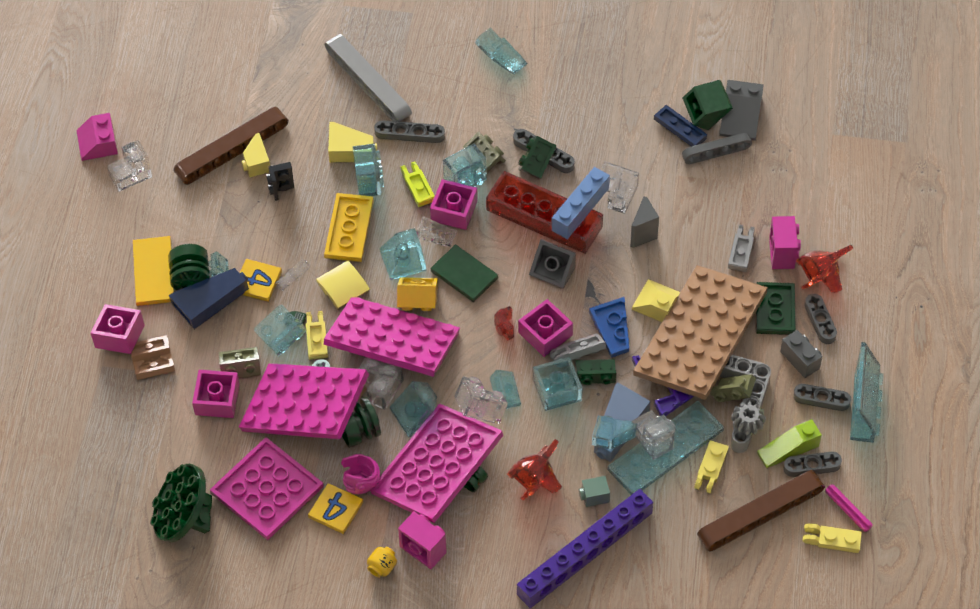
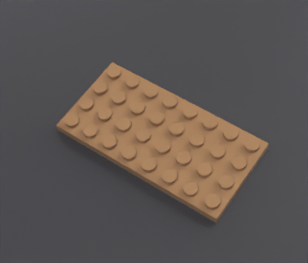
M696 265L670 312L664 318L634 368L633 376L706 400L767 294V287Z

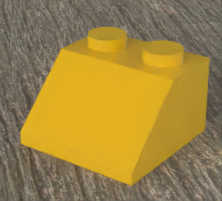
M400 277L397 284V307H402L401 309L405 311L413 310V308H421V311H432V308H436L438 278Z

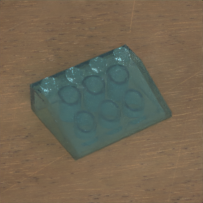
M861 342L854 375L850 440L874 443L875 435L879 436L880 424H877V419H880L881 407H878V402L882 400V390H879V385L883 384V373H880V364L865 342Z

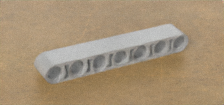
M339 34L324 43L330 56L392 121L400 122L412 114L411 108L406 101L343 35Z

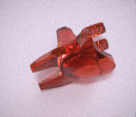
M849 245L834 252L811 251L796 259L797 265H801L810 281L801 286L802 290L820 281L833 293L843 290L837 260L851 251L853 246Z
M554 439L549 446L545 445L537 454L521 458L508 471L507 475L511 479L515 478L526 488V491L520 497L521 500H525L529 495L532 496L540 487L547 489L551 493H556L562 488L548 461L559 443L558 440Z

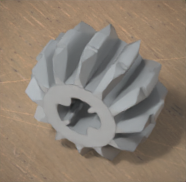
M749 401L748 405L741 402L740 407L736 406L734 408L731 420L733 421V427L738 428L739 433L745 431L748 436L749 432L755 435L757 430L763 429L766 417L764 416V409H759L758 403L753 406Z

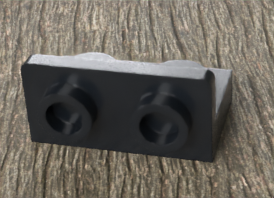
M291 162L268 166L269 174H266L270 195H274L275 201L279 200L278 191H287L295 188Z

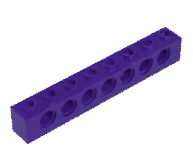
M638 489L518 582L517 596L531 609L649 517L653 512V501L641 489Z

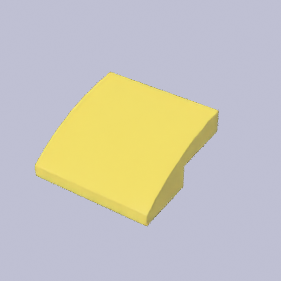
M349 261L344 262L316 279L324 294L329 296L337 310L346 305L351 297H360L370 290L364 279Z

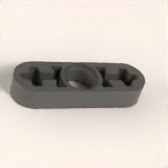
M809 294L805 300V309L818 338L824 344H832L836 340L837 330L820 295ZM811 301L817 303V310H815V306L813 303H811ZM819 315L824 316L826 321L819 322L816 320V317ZM825 327H826L827 333H828V334H831V336L828 337V335L825 334Z
M799 384L794 389L793 397L800 404L837 411H845L850 407L851 396L845 391L808 384ZM801 391L805 392L804 396H800ZM825 394L828 399L820 401L817 395Z
M837 452L792 456L785 460L784 472L790 477H798L809 470H814L816 474L836 472L841 467L842 458ZM829 459H833V462L836 463L832 465V463L829 462ZM816 461L818 466L811 468L807 465V462ZM790 464H793L796 469H792Z

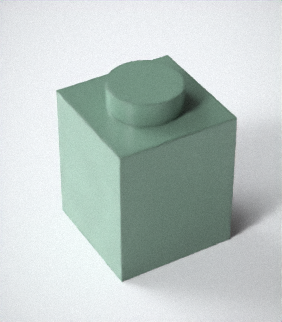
M606 476L582 480L579 496L581 501H585L586 507L610 503V490Z

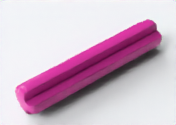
M831 484L826 488L825 493L864 532L872 528L873 524L835 485Z

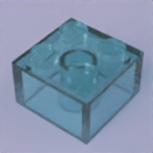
M375 143L353 146L359 195H381V187H384V180L380 162V151H376Z
M475 144L443 160L444 180L472 187L483 184L487 180L486 157Z
M570 357L533 367V381L545 411L582 401L583 388Z

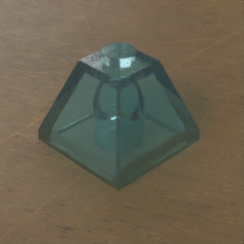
M415 228L396 233L379 248L390 280L427 270Z
M412 381L389 407L408 437H411L434 412L437 396L428 382Z

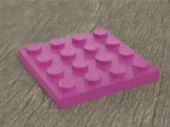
M265 437L210 489V493L266 540H269L324 485L312 473Z

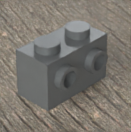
M796 330L782 339L780 352L804 378L820 369L822 354L809 343L805 335Z

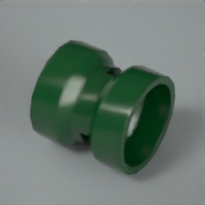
M479 466L464 487L470 492H476L480 487L479 484L486 481L488 474Z

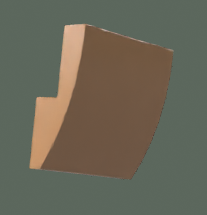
M167 335L136 342L131 357L137 380L175 371Z

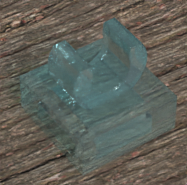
M217 251L210 254L209 267L211 270H209V275L216 276L229 270L227 258Z

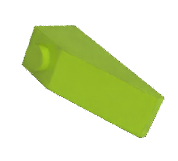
M811 419L794 426L759 449L757 453L767 469L785 461L788 457L798 456L819 447L822 434Z

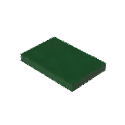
M456 244L430 268L433 274L472 302L479 298L498 279L497 273Z
M757 282L756 284L767 287V294L756 311V334L790 335L795 332V283Z

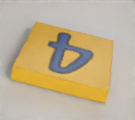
M246 259L240 273L243 272L248 278L247 284L249 289L243 295L269 302L282 269Z
M328 483L309 512L308 518L344 534L362 506L363 499Z

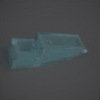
M491 27L482 33L475 42L489 58L514 75L528 64L505 38L501 39Z

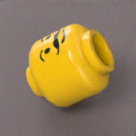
M377 547L367 559L368 571L378 578L388 576L397 564V559L394 556L395 552L389 547Z

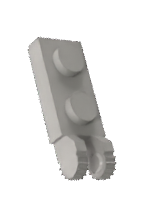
M739 224L737 234L734 237L728 269L746 272L754 241L755 227H750L749 236L742 235L743 225Z
M596 333L550 351V357L557 366L567 364L569 360L579 359L582 356L606 349V344L600 335Z

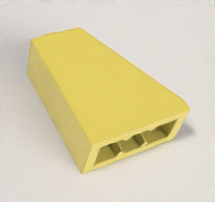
M330 122L329 162H374V155H377V143H374L373 136L335 122Z

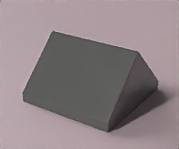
M645 196L641 201L631 226L630 247L632 248L658 239L659 216L649 199Z
M540 239L529 275L564 288L576 268V252Z

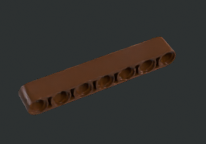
M272 107L181 160L174 166L173 171L185 185H189L242 154L255 134L259 133L262 141L284 129L288 125L289 120L278 107Z
M809 470L704 526L698 531L697 536L709 552L714 551L815 497L824 490L825 485L814 470Z

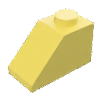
M257 133L244 150V160L241 161L243 170L248 171L249 177L269 172V158L261 136Z

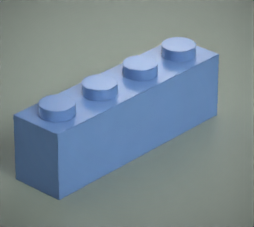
M594 167L552 217V231L568 239L609 190L610 175Z

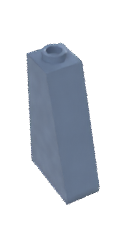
M618 382L615 384L594 442V453L599 458L606 459L609 462L613 460L649 413L650 401Z

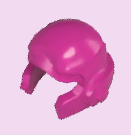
M354 454L342 459L341 465L344 468L350 467L343 474V483L348 492L364 494L377 485L380 479V469L377 462L363 454Z

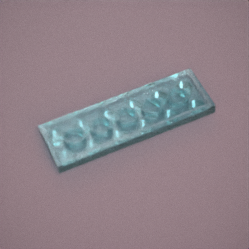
M696 401L608 465L607 470L631 495L638 489L643 491L723 432L724 426L699 401Z

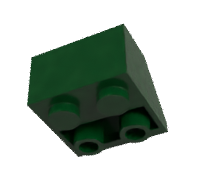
M721 80L694 86L682 97L693 125L705 130L711 129L733 109Z

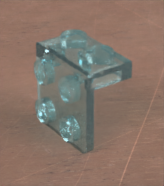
M283 305L275 308L254 328L255 333L278 357L287 351L307 331L298 318L296 319Z

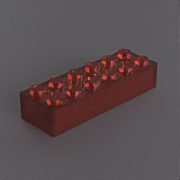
M503 171L486 197L487 211L584 254L587 253L603 228V214L592 209L568 239L553 232L552 217L568 198L506 171Z

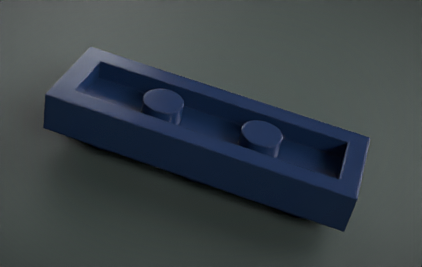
M665 105L654 115L656 122L691 147L702 144L707 139V134L694 126L668 105Z

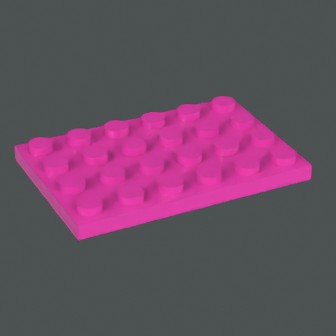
M351 297L325 336L323 345L434 377L456 340L460 327L358 297Z
M269 363L239 428L242 432L341 439L369 373L366 369Z
M439 403L382 473L377 485L370 490L371 494L411 513L414 511L419 515L422 514L430 522L435 523L504 436L503 432Z

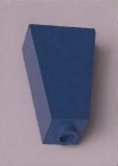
M233 268L173 292L169 295V298L174 308L195 330L243 295L249 289L247 284L249 280L243 272L239 273L236 268Z

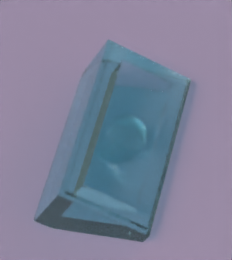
M496 370L490 376V382L497 409L520 406L521 402L513 372Z

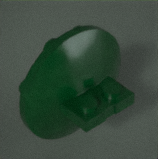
M189 463L181 464L173 472L170 471L166 475L165 482L158 496L153 499L152 507L154 510L150 521L156 536L160 540L169 543L176 542L184 537L190 529L204 534L210 531L212 495L206 493V479L200 467Z

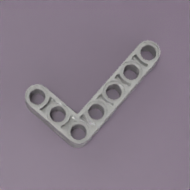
M731 355L726 364L727 366L724 367L719 377L727 378L752 374L756 381L750 398L743 399V403L748 405L750 401L753 406L758 403L759 409H761L770 381V367L761 362ZM734 428L731 439L732 450L737 453L747 451L753 433L749 432L747 436L745 431L739 433L738 428Z

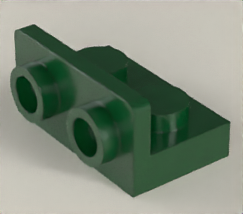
M535 136L533 139L530 138L526 145L528 149L526 155H522L518 162V165H520L518 170L521 172L525 171L541 179L557 145L539 136Z
M615 359L576 360L577 384L608 385L616 383Z

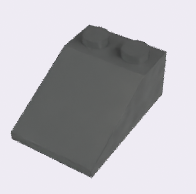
M727 80L726 93L733 109L722 118L719 136L730 137L747 133L751 140L756 141L764 84Z

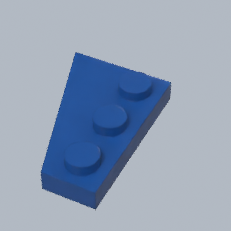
M625 296L589 308V314L601 338L604 340L611 358L629 352Z

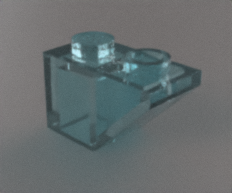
M598 415L592 434V445L612 450L636 437L637 424L628 420L622 421L613 419L610 416Z

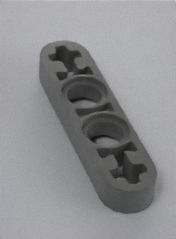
M382 120L378 121L374 126L375 135L380 139L440 143L445 139V129L438 124ZM402 128L405 132L399 134L396 130ZM416 130H422L424 132L421 135L414 134Z
M518 129L513 134V142L517 147L527 152L526 145L529 139H533L536 135L525 129ZM556 147L553 152L556 156L550 159L548 165L563 173L572 172L575 164L574 158Z
M741 133L686 148L682 152V157L686 164H694L746 150L752 145V140L749 134Z

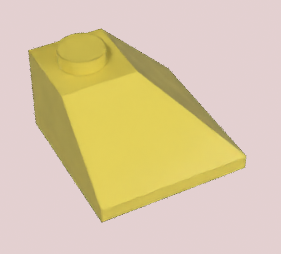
M648 279L632 310L663 322L679 297L680 292Z

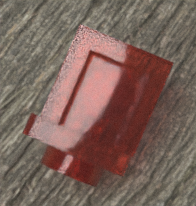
M510 306L498 310L494 315L496 330L507 341L514 337V326L509 322L512 319V308Z

